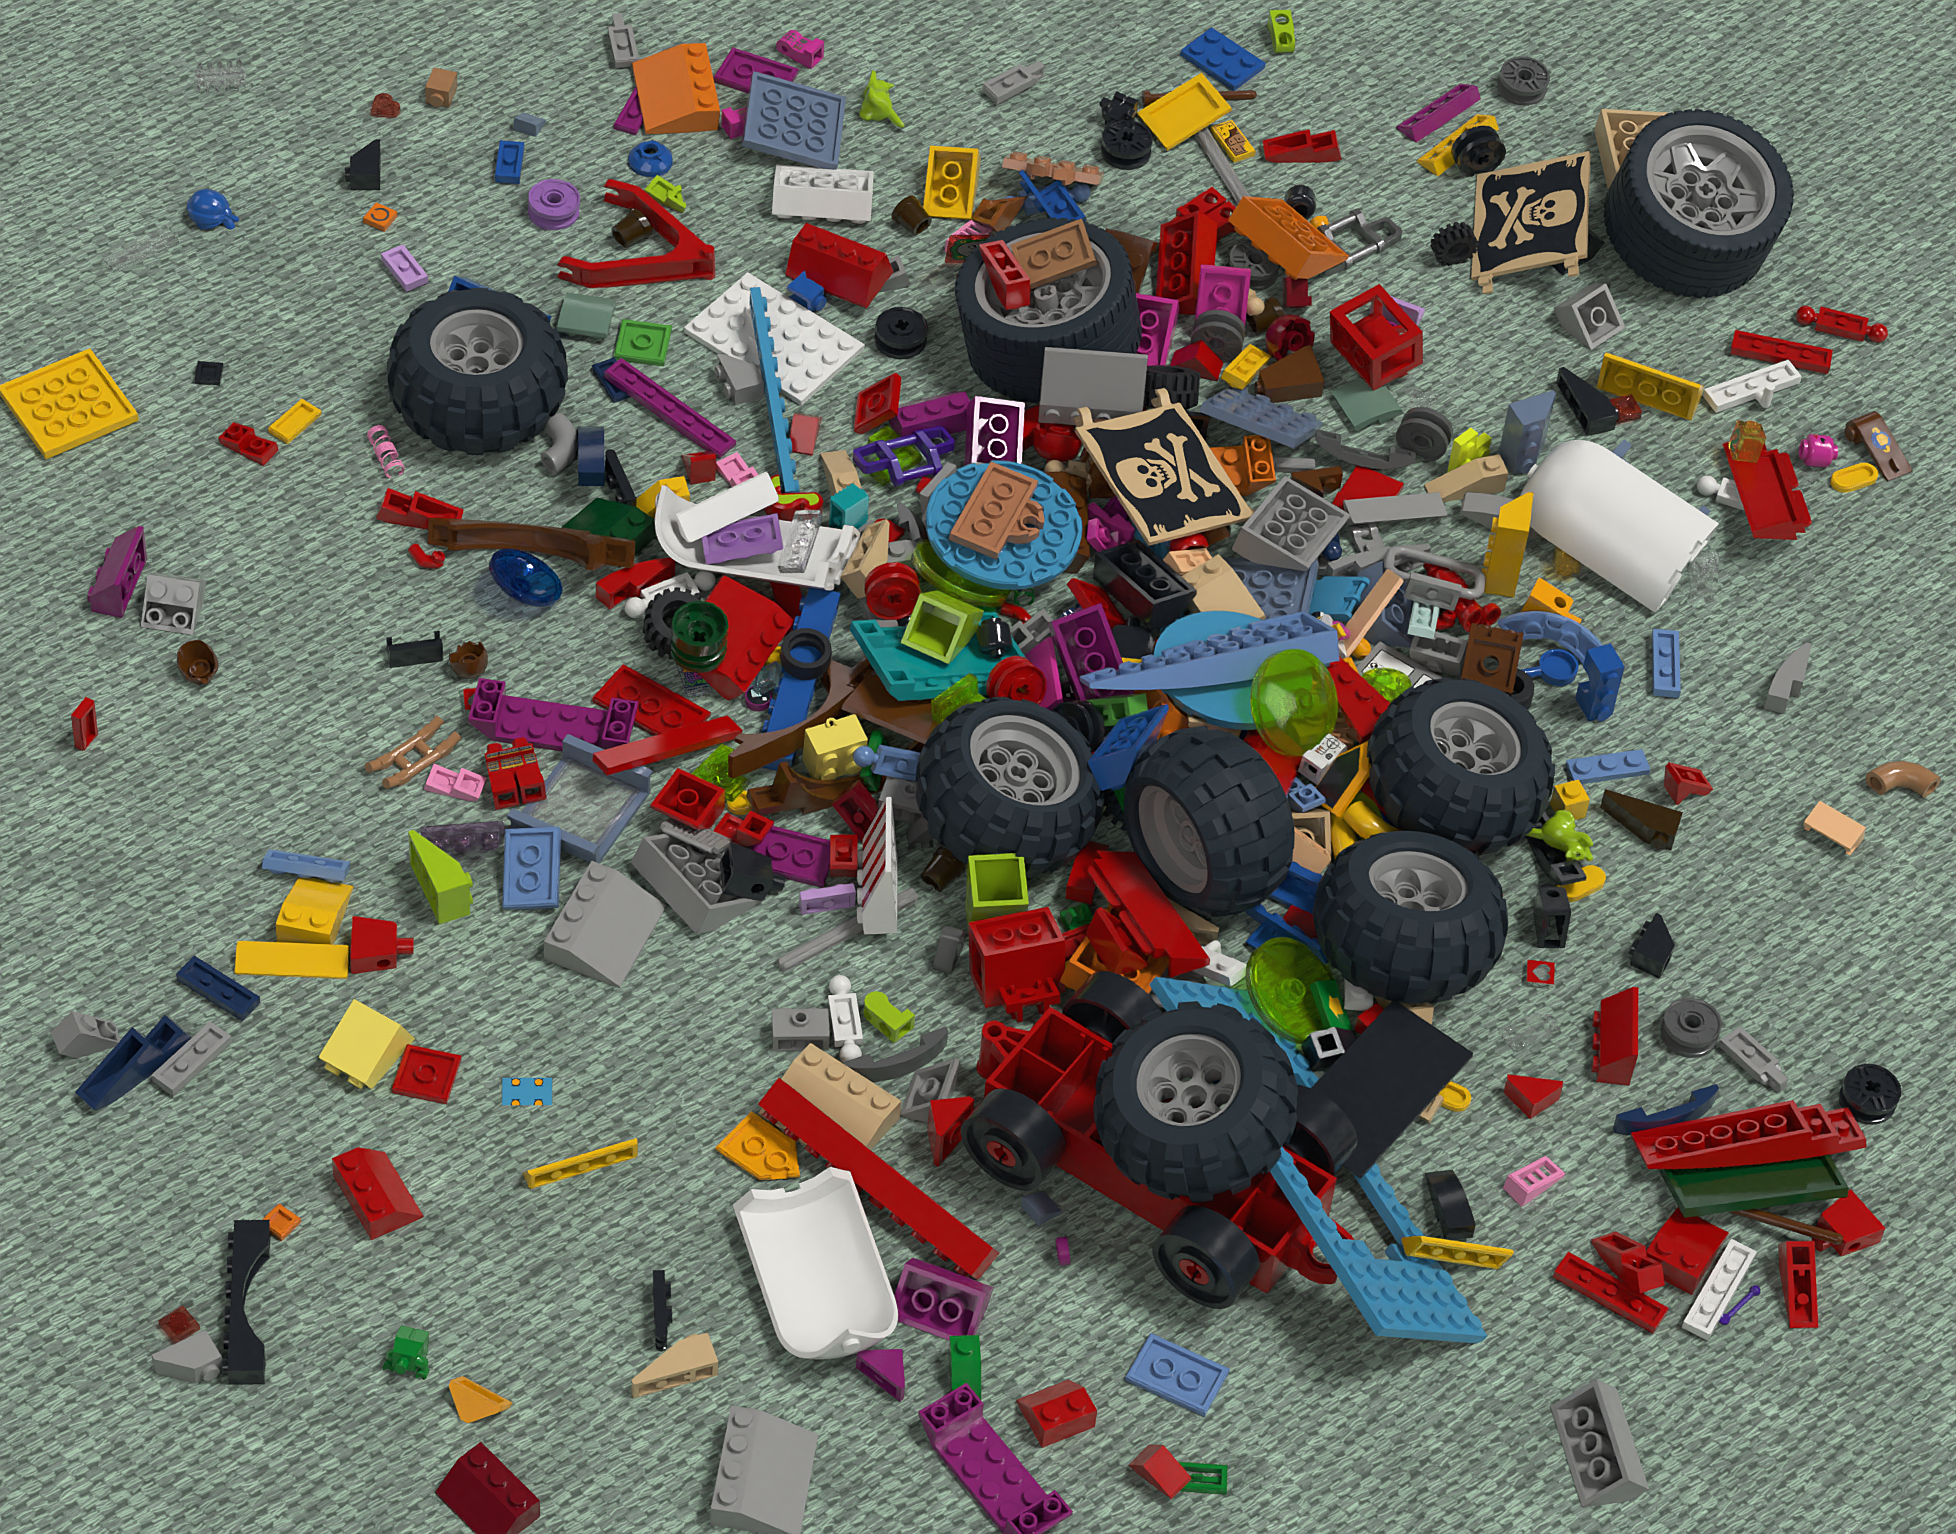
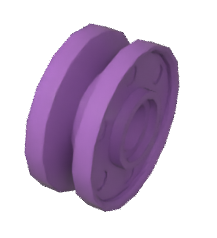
M547 179L538 182L529 191L528 216L531 222L538 227L546 230H561L568 228L578 219L580 194L571 183L561 179Z

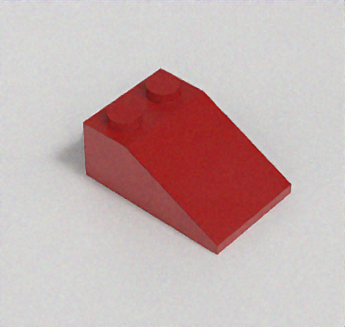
M1677 1207L1658 1231L1646 1254L1647 1257L1662 1264L1665 1282L1693 1295L1729 1232L1697 1216L1684 1218L1679 1207Z

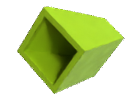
M938 590L921 593L901 643L950 664L975 635L984 611Z
M1016 853L968 856L965 901L968 932V922L1027 911L1029 901L1024 857H1016Z

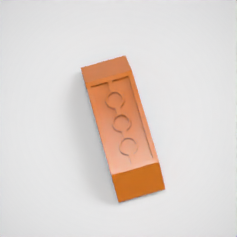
M1260 435L1244 436L1243 443L1240 446L1210 448L1234 486L1240 491L1241 496H1248L1276 482L1270 439Z

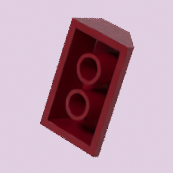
M479 1442L457 1459L435 1491V1494L475 1534H519L540 1518V1500L482 1442Z

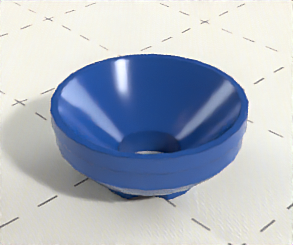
M651 140L633 147L629 153L628 163L635 173L645 177H656V175L661 176L671 169L673 158L671 151L665 145ZM648 148L656 149L658 152L655 154H647L644 152V150Z

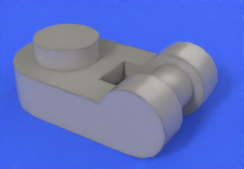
M1376 523L1366 524V527L1362 528L1358 526L1349 528V535L1358 553L1385 548L1378 533ZM1369 537L1370 540L1363 541L1362 538Z

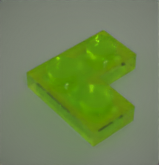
M885 426L868 438V444L878 440L888 441L900 436L891 428ZM911 445L892 450L898 458L902 472L911 469L921 462L922 455ZM888 469L869 473L882 486L891 482Z
M721 744L691 774L725 789V800L733 802L748 787V781L743 776L733 779L728 777V755L735 749Z

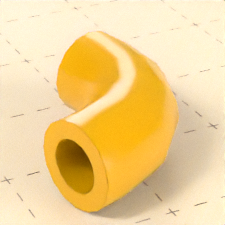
M1364 801L1353 803L1347 808L1343 816L1346 823L1363 839L1378 833L1403 831L1385 822Z

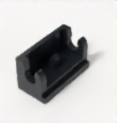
M434 631V639L392 644V637H386V650L390 668L443 661L442 639H440V631Z

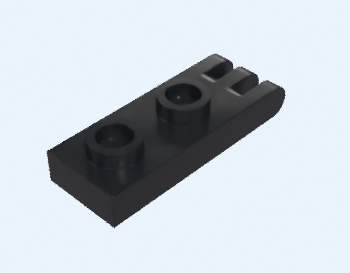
M612 449L606 450L605 470L608 474L606 478L609 489H615L616 502L636 507L637 498L616 452Z
M653 1270L655 1347L658 1351L662 1352L667 1349V1324H672V1306H666V1299H671V1281H665V1270Z

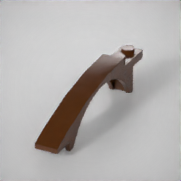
M429 518L428 544L448 547L447 550L512 549L546 553L570 559L584 566L586 570L592 571L604 565L626 568L634 566L635 540L590 534V531L499 521Z
M865 656L853 668L831 660L827 672L821 678V683L826 689L828 697L822 707L806 720L794 726L773 732L738 734L735 737V742L740 745L728 755V777L733 779L755 771L797 751L804 746L805 729L824 724L829 718L837 720L851 714L841 709L843 703L867 674L875 671L867 657Z
M914 740L904 750L921 753L925 744ZM787 762L779 763L773 784L748 789L746 798L753 811L759 815L800 808L802 814L833 807L831 804L837 795L857 780L863 784L870 794L881 792L887 776L882 775L878 791H869L868 785H865L864 779H861L860 774L841 779L818 780L802 776L795 772Z

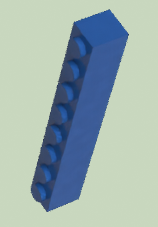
M809 588L807 596L802 595L799 611H802V614L795 617L793 631L799 628H811L820 631L830 640L839 609L840 593ZM798 646L790 651L793 658L804 663H812L822 657L820 651L811 646ZM781 665L780 672L784 673L783 678H777L774 693L778 695L776 699L772 698L770 701L768 714H771L770 720L765 719L762 733L785 729L806 720L818 678L813 680L794 678L785 672ZM797 751L761 768L777 771L781 762H787L792 768Z

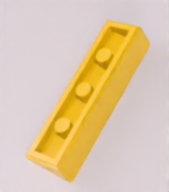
M1476 114L1416 162L1436 176L1441 175L1455 164L1451 155V149L1459 135L1465 130L1482 125L1491 126L1498 131L1499 128L1495 116Z
M237 941L235 974L348 979L349 946Z
M637 1138L531 1169L523 1172L529 1188L540 1187L636 1158L638 1156Z
M1426 1236L1401 1238L1407 1256L1499 1269L1514 1254V1251L1511 1249Z

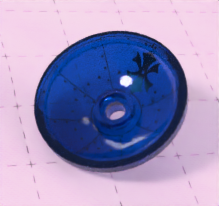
M510 548L498 550L489 561L491 576L496 585L511 599L532 607L551 606L560 599L563 588L559 577L539 558L527 552Z

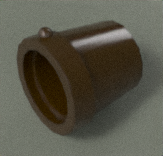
M913 195L901 200L891 214L892 220L898 225L903 226L914 236L927 230L932 222V218L921 206L920 201Z
M631 208L626 216L612 227L611 232L614 239L624 248H627L643 239H648L652 235V228L643 213L638 209Z
M1274 297L1264 300L1265 307L1262 313L1252 316L1246 313L1248 325L1256 335L1267 332L1269 325L1274 319L1285 315L1280 303Z
M939 847L933 853L932 859L921 873V878L926 884L933 885L935 890L942 892L950 883L963 874L965 866L963 862L952 856L950 850Z

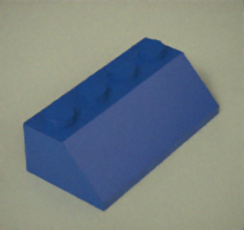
M1167 704L1119 719L1088 761L1101 791L1109 788L1111 790H1118L1126 785L1128 776L1133 771L1136 761L1141 757L1140 755L1157 740L1169 710Z

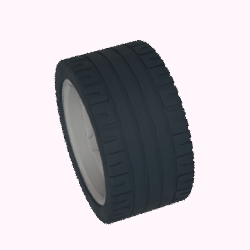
M1687 109L1684 111H1674V113L1670 112L1651 121L1634 139L1606 194L1603 211L1604 224L1607 227V235L1610 236L1609 240L1614 245L1616 253L1620 254L1619 257L1623 262L1627 263L1626 265L1631 270L1635 271V274L1639 277L1642 276L1646 282L1653 283V286L1663 288L1664 291H1671L1676 295L1683 294L1685 297L1694 296V298H1702L1704 296L1705 298H1710L1714 295L1717 297L1739 289L1741 285L1747 284L1758 273L1790 217L1794 202V190L1792 189L1793 183L1790 180V172L1787 171L1788 168L1785 162L1782 161L1783 158L1777 153V149L1769 144L1770 141L1762 137L1761 133L1754 131L1750 125L1743 124V121L1733 119L1734 117L1725 116L1719 112L1713 113L1710 110L1702 111V109H1695L1692 111V109ZM1733 219L1738 220L1739 223L1736 225Z
M1041 218L1036 221L1021 222L1016 224V226H1009L1003 231L996 232V235H991L980 244L1003 240L1013 254L1011 244L1076 221V219ZM1083 221L1098 265L1030 289V305L1018 309L1006 310L998 299L981 256L979 245L978 248L971 252V255H968L957 275L955 296L970 365L985 385L991 387L996 392L999 391L1001 395H1008L1009 398L1015 400L1018 398L1020 401L1026 402L1028 400L1037 403L1040 399L1045 347L1137 353L1142 336V327L1130 259L1123 245L1112 234L1107 233L1106 230Z

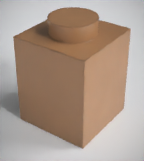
M433 68L425 87L426 103L435 107L443 106L449 108L457 90V72Z

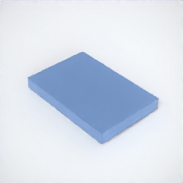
M560 827L505 829L503 909L559 908Z
M1150 1333L1126 1375L1125 1381L1205 1417L1230 1369Z

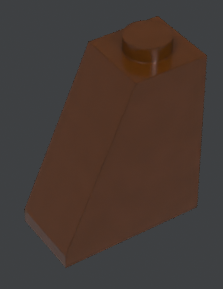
M1311 345L1305 346L1260 370L1258 381L1254 385L1255 394L1269 397L1272 403L1322 397L1324 379Z

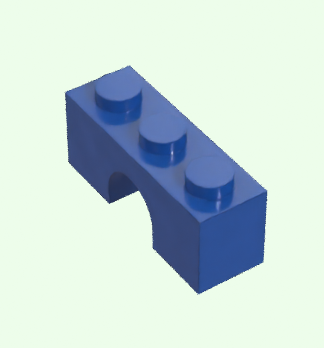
M1611 643L1588 649L1586 652L1583 668L1588 675L1589 681L1578 684L1575 699L1588 721L1596 719L1604 721L1614 711L1625 666Z

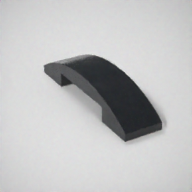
M1545 812L1533 828L1541 829L1549 819ZM1525 836L1540 868L1555 884L1563 886L1586 880L1587 876L1577 860L1566 862L1565 852L1549 846L1543 839Z

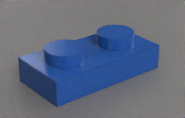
M500 140L495 182L520 184L524 142Z

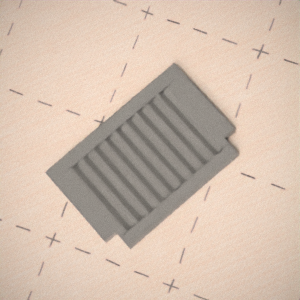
M671 817L661 823L660 826L663 833L710 854L713 852L719 854L728 847L730 842H733L732 839L710 829L697 830Z

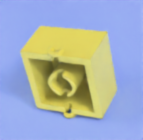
M856 714L837 720L829 718L824 724L805 729L802 760L812 779L834 780L836 777L846 774L853 775L862 770V767L854 762L853 753L858 747L867 746L868 739Z

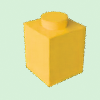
M1578 779L1555 785L1550 805L1554 812L1558 810L1570 811L1574 819L1578 820L1586 817L1590 799Z

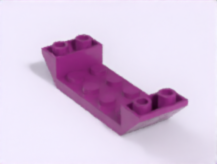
M479 678L468 722L492 741L512 744L514 739L525 737L528 744L532 743L533 747L563 751L562 741L569 734L606 750L629 743L638 701L611 698L609 711L508 696L506 695L505 681Z
M967 1383L918 1411L919 1418L932 1448L1003 1534H1042L1073 1515V1511L1056 1490L1048 1495L984 1419V1403Z

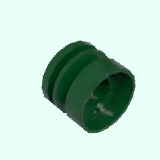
M692 601L682 605L675 612L672 620L670 648L672 658L678 666L686 671L704 673L718 668L724 661L727 653L729 625L723 610L710 602Z

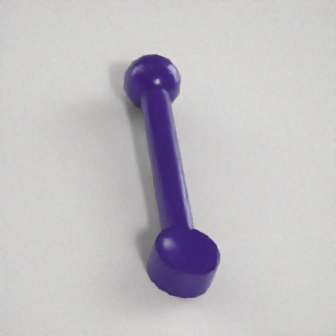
M1751 1286L1750 1292L1727 1314H1723L1719 1322L1722 1325L1729 1324L1730 1318L1753 1296H1758L1761 1293L1759 1286Z

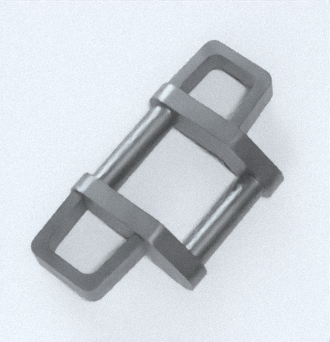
M1358 208L1351 210L1349 215L1329 225L1323 224L1317 227L1320 232L1349 255L1346 261L1322 272L1324 276H1331L1352 267L1353 263L1375 252L1380 253L1401 240L1402 230L1389 217H1383L1367 224L1362 211ZM1353 224L1355 231L1369 245L1348 254L1334 240L1332 233ZM1386 228L1393 235L1382 240L1374 231Z

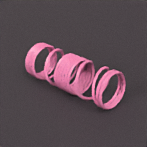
M383 425L372 427L368 431L367 437L373 445V450L379 462H381V467L384 469L386 477L391 478L387 471L395 465H399L397 469L402 466V469L398 472L401 475L405 470L401 460H395L398 457V453L394 444L390 442L391 438L388 436L386 427ZM385 431L376 442L373 440L372 435L375 432ZM387 437L389 438L388 442H382L375 449V444L378 440H385ZM390 450V453H387L383 458H381V454L384 451ZM390 454L393 461L384 467L383 459Z

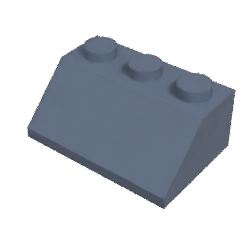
M1554 390L1511 403L1508 406L1498 454H1500L1513 475L1520 472L1523 474L1528 473L1538 462L1546 441L1556 393Z
M1383 561L1357 573V577H1367L1370 583L1367 588L1363 589L1360 595L1361 601L1357 604L1356 610L1384 574ZM1403 583L1363 637L1370 644L1377 645L1379 642H1382L1387 646H1411L1414 635L1407 633L1414 601L1403 598L1407 583Z

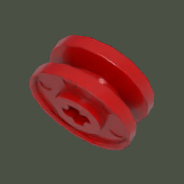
M899 562L885 563L875 567L869 572L864 582L866 603L870 612L878 618L885 620H899L911 615L921 594L919 578L916 572L908 565Z
M1021 656L1008 657L997 663L990 672L986 682V692L989 699L993 697H1007L1011 700L1021 701L1024 699L1040 704L1047 691V680L1044 673L1028 659Z

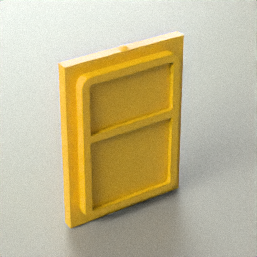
M1201 72L1140 110L1137 114L1145 123V126L1150 129L1157 140L1168 151L1231 112L1232 108Z

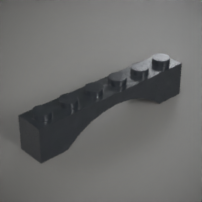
M234 1220V1232H228V1249H233V1256H227V1274H232V1280L226 1281V1299H231L230 1306H225V1324H229V1331L224 1332L223 1347L228 1349V1357L222 1358V1374L228 1375L229 1385L265 1384V1345L255 1335L249 1325L244 1306L246 1294L253 1278L259 1269L270 1259V1220Z

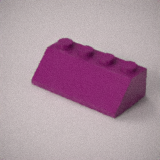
M1101 603L1047 622L1076 701L1135 694L1134 690L1091 689L1080 682V676L1105 668L1119 670V665L1123 663Z

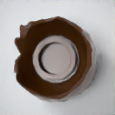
M201 640L188 641L181 645L177 651V665L183 678L198 685H206L211 682L213 676L218 671L219 663L216 654L208 644Z
M469 640L468 642H463L461 646L458 645L455 653H449V664L456 675L461 678L472 679L481 676L485 672L488 664V654L481 642L475 644Z

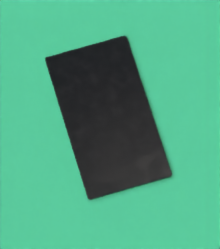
M1393 1000L1311 1087L1337 1104L1351 1121L1357 1135V1147L1343 1167L1359 1178H1362L1473 1057V1052L1396 1000Z

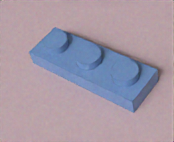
M1653 629L1651 634L1653 696L1679 698L1681 692L1679 631Z
M1643 749L1566 760L1565 764L1571 781L1579 779L1581 784L1649 775L1650 767Z
M269 849L263 858L262 869H269L274 874L295 873L301 878L321 877L325 881L335 883L345 880L350 870V861Z

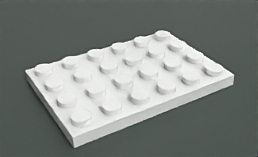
M747 272L684 327V333L717 354H725L754 364L761 375L749 306L750 288L760 287L762 297L767 299L765 317H770L771 332H768V335L774 339L772 357H777L778 372H775V375L781 379L780 393L802 406L864 350L865 344Z

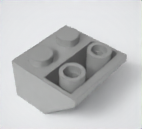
M157 572L147 574L141 627L193 635L204 603L206 580Z

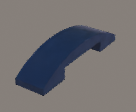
M1717 1084L1692 1091L1688 1103L1654 1114L1646 1115L1642 1107L1617 1114L1613 1130L1617 1134L1631 1136L1632 1132L1696 1120L1704 1115L1715 1103L1719 1087Z

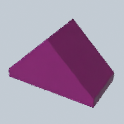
M902 1349L863 1350L858 1352L856 1368L901 1402L904 1399L905 1392Z

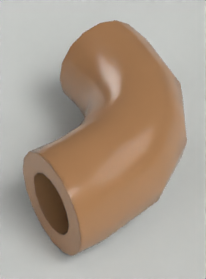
M1907 761L1884 763L1872 769L1866 775L1867 785L1879 795H1883L1893 788L1903 787L1911 789L1925 798L1936 790L1941 781V778L1931 770L1920 764Z

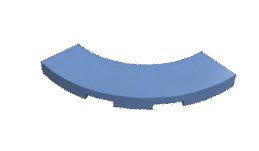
M1527 611L1515 613L1498 620V625L1501 629L1524 633L1523 640L1547 638L1559 642L1560 645L1570 650L1582 664H1584L1588 649L1603 646L1587 628L1568 617L1555 613Z

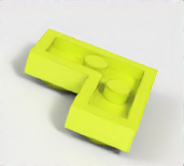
M1469 428L1454 439L1447 472L1476 458L1488 457L1492 437L1485 432L1478 436L1474 429Z

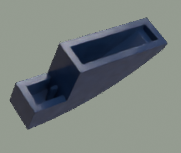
M578 426V486H604V426Z
M166 1015L162 1017L147 1036L132 1027L75 1093L93 1110L97 1111L117 1101L150 1077L192 1037Z

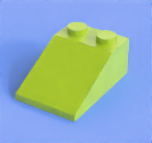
M414 830L408 831L409 863L438 924L440 925L470 915V905L473 904V898L469 889L473 887L470 874L463 871L458 861Z

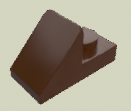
M1341 466L1292 472L1290 479L1323 498L1324 491L1330 493L1341 488L1343 472Z

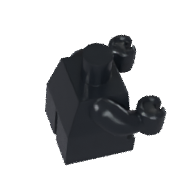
M1116 91L1112 100L1103 97L1099 102L1102 118L1105 120L1106 125L1104 129L1112 122L1120 120L1134 121L1137 116L1138 100L1129 96L1126 97L1125 94Z

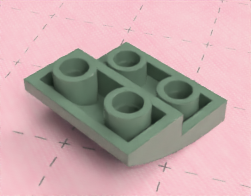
M567 292L561 308L557 331L564 332V334L570 336L580 334L587 335L592 339L607 338L611 329V319L616 309V299Z
M1362 378L1331 392L1356 432L1376 420L1382 424L1402 412V409L1385 385L1373 391Z

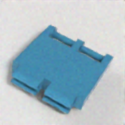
M1323 576L1322 580H1316L1309 614L1311 615L1318 611L1330 615L1334 621H1349L1352 617L1351 612L1354 606L1361 601L1360 595L1363 589L1368 587L1370 580L1367 577Z

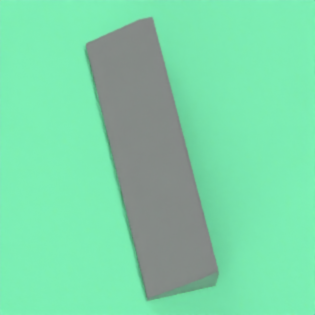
M1439 492L1343 501L1344 511L1351 515L1346 522V526L1424 520L1447 516V511Z

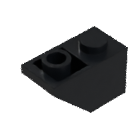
M1656 913L1651 922L1646 921L1640 932L1642 937L1640 941L1634 940L1629 955H1632L1631 966L1660 979L1672 958L1675 944L1662 916Z
M1333 1027L1310 1033L1301 1047L1310 1063L1309 1067L1311 1070H1316L1333 1065L1356 1038L1352 1030Z

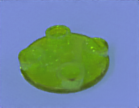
M1374 668L1362 674V677L1390 703L1412 686L1410 678L1405 673L1393 668Z

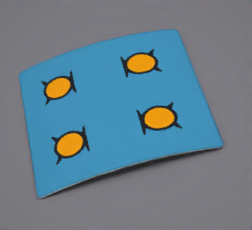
M502 1078V1105H552V1078Z

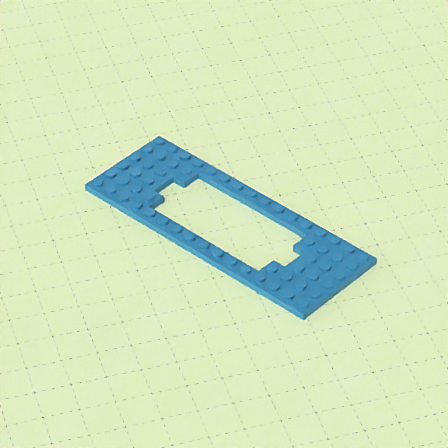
M1155 977L1149 984L1166 1011L1177 1009L1178 1003L1198 1001L1202 1007L1209 1008L1217 1005V1003L1236 1008L1242 1014L1243 1019L1250 1020L1254 1018L1275 1037L1277 1044L1286 1052L1298 1085L1311 1088L1319 1080L1309 1067L1308 1059L1301 1055L1296 1047V1041L1286 1032L1282 1026V1020L1272 1011L1268 1005L1267 997L1262 993ZM1214 1080L1212 1083L1215 1085L1221 1080ZM1283 1147L1280 1148L1282 1154L1278 1162L1270 1170L1271 1174L1376 1336L1480 1343L1487 1337L1480 1319L1473 1315L1467 1306L1466 1298L1457 1291L1452 1283V1277L1442 1268L1438 1260L1412 1257L1405 1254L1401 1238L1423 1236V1233L1413 1224L1409 1218L1408 1210L1399 1203L1394 1195V1189L1385 1182L1376 1163L1362 1178L1356 1175L1354 1177L1398 1242V1244H1390L1384 1251L1389 1260L1375 1259L1364 1241L1342 1239L1336 1230L1335 1222L1323 1210L1320 1199L1308 1187L1307 1179L1299 1173L1293 1164L1292 1156Z

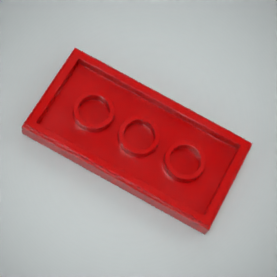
M624 664L592 697V702L608 711L611 698L638 701L634 725L653 736L702 723L711 717L710 711Z

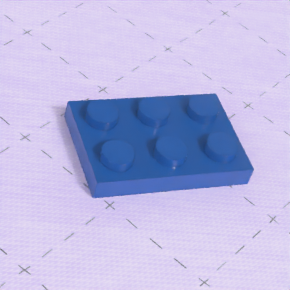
M1212 27L1180 52V56L1233 91L1261 72L1266 64Z

